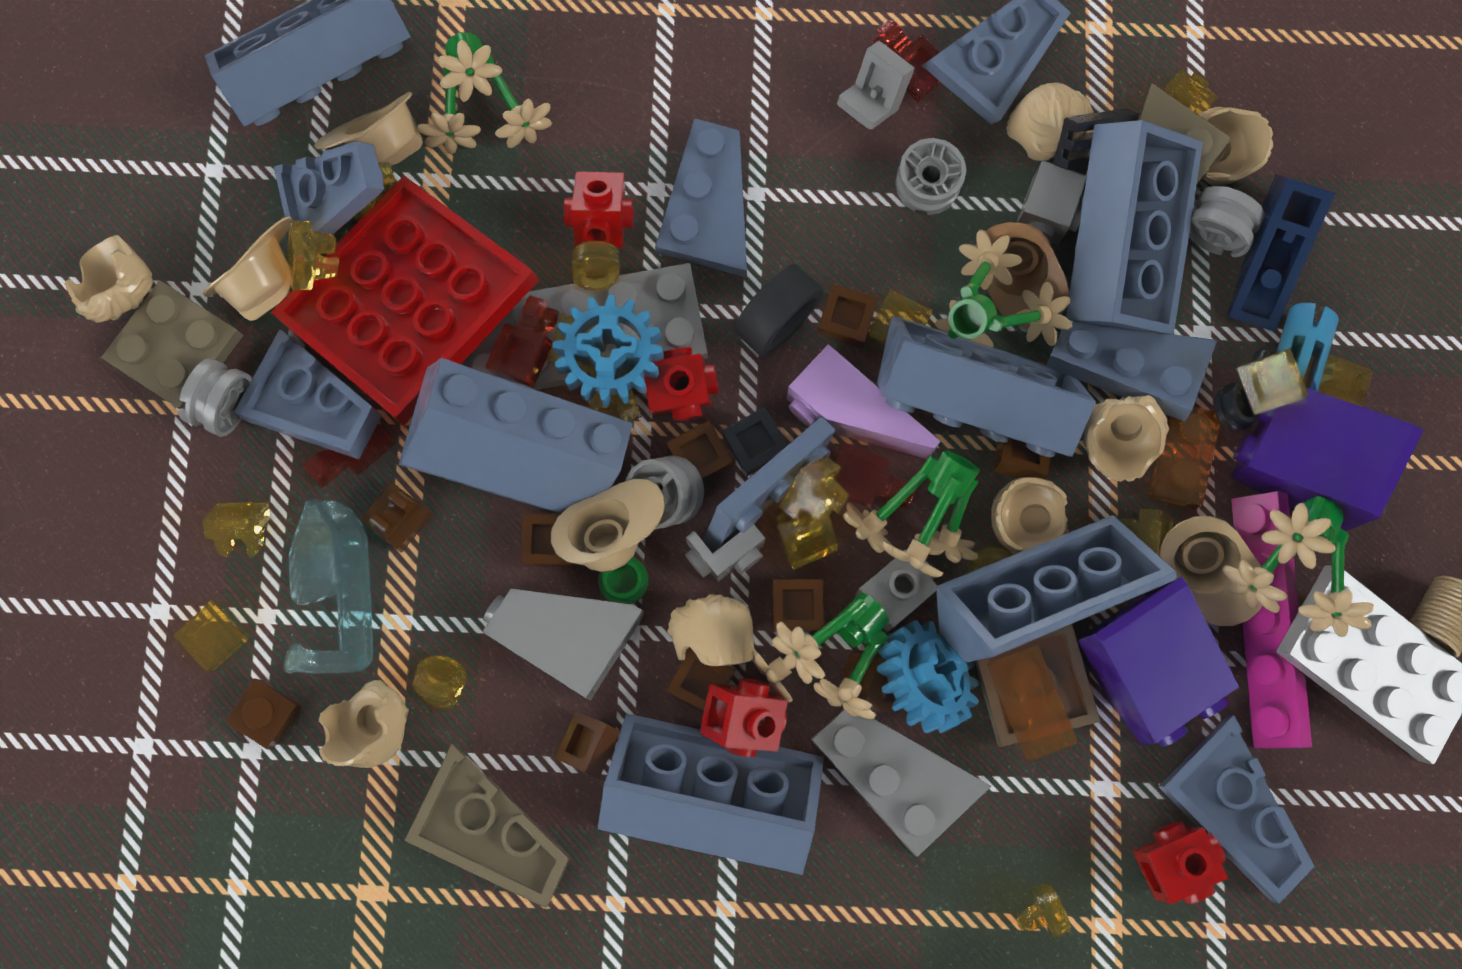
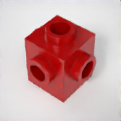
M576 172L573 198L564 199L565 227H573L575 247L623 248L624 228H633L634 221L633 199L625 198L624 173Z
M691 347L664 351L662 360L651 361L658 367V378L644 377L649 412L654 416L672 413L673 421L702 417L701 408L713 407L711 394L719 393L715 365H706L703 355L701 353L693 354ZM689 378V384L684 390H676V385L681 379Z
M740 678L738 686L709 683L700 734L725 747L727 752L738 756L756 757L757 750L778 751L781 734L787 722L786 708L788 700L769 692L770 684L755 679Z
M1182 821L1153 832L1155 841L1132 851L1154 899L1172 905L1183 899L1186 904L1202 901L1216 893L1213 885L1228 879L1222 863L1226 862V857L1216 837L1210 832L1206 833L1205 828L1185 827Z

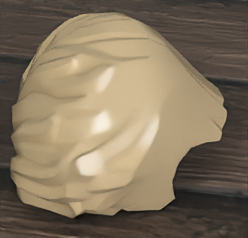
M1057 82L1043 84L1029 92L1016 105V108L1009 115L1010 119L1007 120L1008 126L1006 130L1009 138L1016 140L1023 146L1029 158L1035 161H1046L1055 158L1064 119L1066 117L1091 114L1094 111L1090 105V99H1087L1079 91H1075L1067 85ZM1093 130L1074 132L1073 138L1083 136L1086 133H1092Z
M1219 106L1200 112V117L1231 137V140L1201 179L1212 186H1226L1246 178L1267 163L1268 157L1271 155L1270 150L1273 148V141L1271 139L1273 131L1268 126L1269 121L1261 117L1260 113Z
M115 235L98 243L82 256L79 263L82 272V283L75 284L70 279L64 283L72 298L71 301L76 306V312L83 315L87 320L99 323L109 319L114 321L127 311L137 309L139 304L143 302L145 295L150 291L153 279L146 263L120 236Z
M1150 395L1127 396L1125 399L1121 398L1120 400L1106 399L1094 406L1084 429V444L1090 461L1104 476L1112 477L1115 481L1120 482L1125 479L1130 482L1135 478H1141L1149 466L1163 453L1169 426L1167 424L1168 420L1155 398Z
M1020 477L1009 482L997 493L991 508V525L998 541L1015 555L1069 533L1067 529L1068 519L1065 515V505L1068 504L1066 494L1052 481L1038 477Z
M709 594L706 598L689 599L686 601L685 606L677 607L672 611L667 631L672 636L679 660H685V651L689 647L696 653L699 660L708 666L741 664L754 658L753 622L749 608L746 607L743 601L724 597L721 594Z
M373 680L365 683L361 690L350 700H343L340 704L329 705L320 713L319 722L322 724L326 735V742L319 750L322 760L334 766L372 768L389 761L396 755L404 737L409 709L405 706L402 697L395 690L386 686L382 680Z

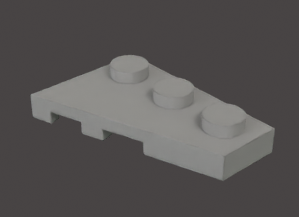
M844 709L810 739L916 857L930 846L991 787V785L875 719L862 718L859 715L852 717Z

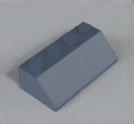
M308 0L204 56L212 78L242 125L245 127L254 122L256 126H259L276 118L280 114L278 108L296 100L297 103H303L314 98L321 92L320 86L334 78H337L338 81H343L355 76L362 70L361 64L375 56H378L379 59H384L394 55L403 48L402 42L411 36L391 0Z
M1143 120L1094 125L1069 291L1070 303L1067 306L1066 317L1070 321L1174 334L1203 141Z
M894 315L892 316L877 382L882 397L887 398L886 403L904 412L912 413L915 411V408L934 413V419L952 427L959 428L962 423L979 427L981 434L999 442H1008L1009 437L1026 442V447L1031 451L1046 457H1054L1055 452L1070 457L1073 456L1096 404V401L1077 378L1046 367L1045 364L960 337L951 339L947 332Z
M440 358L426 369L399 465L562 514L568 507L612 487L621 471L633 423Z
M1112 515L936 586L939 632L965 663L991 658L1176 580V571Z
M626 713L603 788L598 829L803 875L815 831L824 757L779 747L778 751L757 750L756 757L738 756L727 752L725 747L700 734V729Z

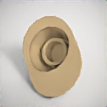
M412 92L400 96L386 107L357 117L334 128L317 140L314 147L319 150L341 143L374 144L379 166H392L401 162L419 150L423 144L417 124L405 103L412 96Z
M287 216L271 226L230 270L217 278L204 290L203 295L208 297L218 293L244 318L250 321L259 319L276 307L288 295L292 283V270L279 242L290 229L293 219Z
M631 479L619 483L593 497L568 507L557 518L551 530V544L556 554L567 562L583 564L591 570L600 572L616 570L625 565L634 556L638 543L648 537L659 524L664 512V495L658 485L647 479Z
M1195 516L1179 522L1166 534L1160 546V558L1176 571V578L1183 577L1206 622L1215 626H1235L1248 621L1260 611L1262 607L1260 603L1254 609L1247 606L1245 602L1246 594H1234L1227 590L1228 583L1232 581L1223 572L1225 565L1237 570L1242 560L1247 561L1253 570L1256 567H1261V565L1238 532L1226 521L1212 516Z

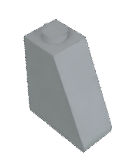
M510 589L505 598L498 595L487 609L483 621L488 624L482 632L591 701L645 615L641 609L632 604Z

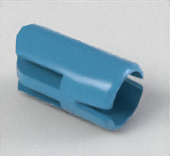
M1298 303L1289 309L1267 385L1277 386L1291 352L1293 356L1284 388L1291 383L1301 384L1310 358L1314 357L1305 387L1318 392L1339 321L1335 311L1325 306L1319 321L1313 322L1316 303Z

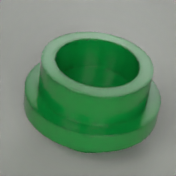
M634 557L616 570L599 573L598 585L600 591L609 602L634 604L644 596L648 588L647 571L643 564Z

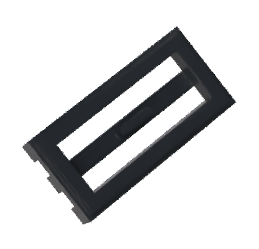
M1124 108L1066 117L1054 165L1065 170L1087 167L1093 132L1073 138L1074 132L1094 130L1095 124L1137 121L1139 113Z

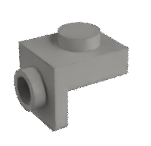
M877 41L867 48L855 84L839 95L837 105L866 128L873 129L899 110L915 68L883 43Z
M753 525L746 532L738 533L716 552L712 553L693 531L686 537L687 545L691 550L685 556L703 578L710 573L719 582L734 569L741 575L763 557L759 549L764 546L765 537Z

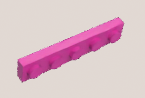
M1276 491L1231 499L1234 529L1241 536L1261 567L1279 545L1266 543L1262 540V535L1265 532L1278 529L1270 518V512L1278 510L1290 518L1288 493ZM1293 557L1285 564L1279 563L1272 572L1274 579L1270 586L1276 587L1288 595L1287 599L1276 601L1280 607L1279 612L1273 613L1262 606L1260 611L1251 619L1242 623L1254 749L1312 747L1305 674L1276 653L1299 612Z

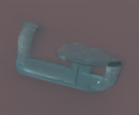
M308 500L304 506L289 550L290 592L294 602L298 605H309L330 598L337 593L339 650H305L301 644L295 643L286 654L284 670L289 674L295 671L310 674L360 672L370 666L374 654L368 538L353 510L345 504L336 501ZM333 523L338 524V530L336 529Z

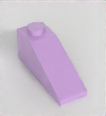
M829 344L788 387L787 400L791 403L788 407L793 415L807 426H810L822 417L835 429L834 434L924 459L932 455L941 442L910 414L886 403L887 398L882 397L880 389Z

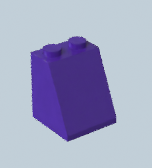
M1291 383L1276 394L1268 393L1262 401V413L1258 419L1260 422L1253 435L1248 433L1234 452L1233 459L1238 461L1231 477L1261 494L1276 491L1288 493V503L1291 511H1294L1296 505L1304 504V502L1316 496L1332 500L1344 512V520L1340 529L1347 531L1381 517L1424 430L1414 424Z
M1182 576L1144 593L1076 639L1084 664L1140 745L1159 743L1163 748L1174 743L1188 732L1184 726L1185 723L1197 715H1200L1202 719H1206L1218 713L1229 704L1225 696L1239 687L1188 584Z

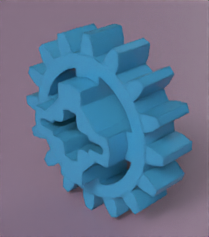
M608 295L605 306L598 307L595 299L590 297L588 298V311L582 313L574 306L570 309L574 320L572 325L559 322L557 328L565 340L554 341L552 347L555 354L564 357L554 362L559 374L569 373L564 382L570 391L578 388L580 385L582 386L581 396L583 401L588 402L597 393L600 394L603 406H609L611 396L618 394L622 402L627 404L629 403L628 391L635 388L638 392L645 394L647 388L643 378L645 376L658 378L659 376L658 367L651 361L662 360L664 357L663 347L655 345V343L661 340L659 327L648 328L652 321L648 310L639 313L637 316L635 315L636 308L632 299H628L621 308L616 306L614 295ZM620 323L630 327L640 340H637L636 336L626 335L620 328ZM596 325V326H595L593 329H591L588 333H584V332H585L586 330H588L590 327ZM615 344L616 348L612 349L611 356L602 357L601 353L605 352L606 345ZM576 361H581L582 365H591L596 371V378L582 371ZM629 367H634L627 375L618 378Z
M916 620L887 636L889 638L888 644L881 647L878 652L886 662L877 666V672L888 678V683L882 686L881 689L883 693H893L896 700L892 705V709L895 712L903 708L907 711L908 725L912 726L921 721L924 733H930L936 729L940 733H944L972 716L969 709L977 705L979 700L970 690L978 687L979 681L970 677L968 670L975 665L973 661L965 663L941 633H936L934 622L928 621L921 626Z

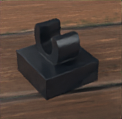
M765 407L722 430L725 442L746 477L760 470L787 446L786 441Z

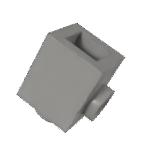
M1042 160L1029 186L1017 223L1028 224L1041 230L1048 238L1049 243L1052 242L1059 245L1068 230L1076 232L1080 225L1082 203L1079 200L1087 176L1071 170H1065Z
M895 558L860 587L855 595L857 597L860 593H865L874 598L884 608L889 616V622L884 629L886 632H889L936 591L937 585L933 581L936 577H931L920 569L913 568L910 561L903 562Z

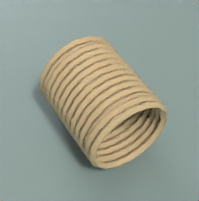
M1442 575L1434 577L1429 589H1427L1417 610H1415L1410 619V623L1454 658L1459 657L1462 652V580Z

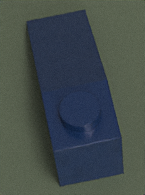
M1275 174L1262 205L1265 218L1260 229L1253 234V243L1245 255L1227 313L1228 317L1275 332L1336 193Z

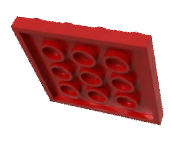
M403 175L271 313L404 426L413 416L427 367L440 358L462 364L537 284L539 279L533 270Z

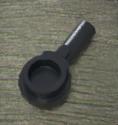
M1257 350L1240 381L1223 385L1216 392L1214 399L1216 416L1229 430L1238 432L1250 428L1254 421L1258 420L1261 416L1264 397L1260 388L1263 384L1262 380L1274 360L1273 355L1269 351Z

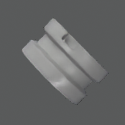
M937 138L922 139L909 146L902 156L895 181L897 195L902 203L914 212L920 210L927 212V215L939 214L950 208L958 197L964 183L967 171L964 157L955 146ZM926 172L928 176L934 179L939 177V180L933 183L927 182L922 177V174Z
M1224 186L1207 187L1201 192L1196 201V209L1192 212L1189 238L1208 252L1221 256L1223 251L1227 250L1232 251V257L1243 256L1250 249L1253 243V234L1260 229L1265 218V212L1256 200L1239 190Z
M204 359L189 374L182 388L179 400L185 402V409L180 408L178 410L180 419L196 427L204 425L205 430L219 437L227 436L242 420L234 412L252 380L251 376L238 369L228 370L225 364L215 359Z
M676 455L641 461L630 470L625 480L647 479L658 485L659 488L661 485L663 486L661 492L664 495V512L655 529L666 528L689 521L696 516L703 503L704 487L698 470L686 458Z

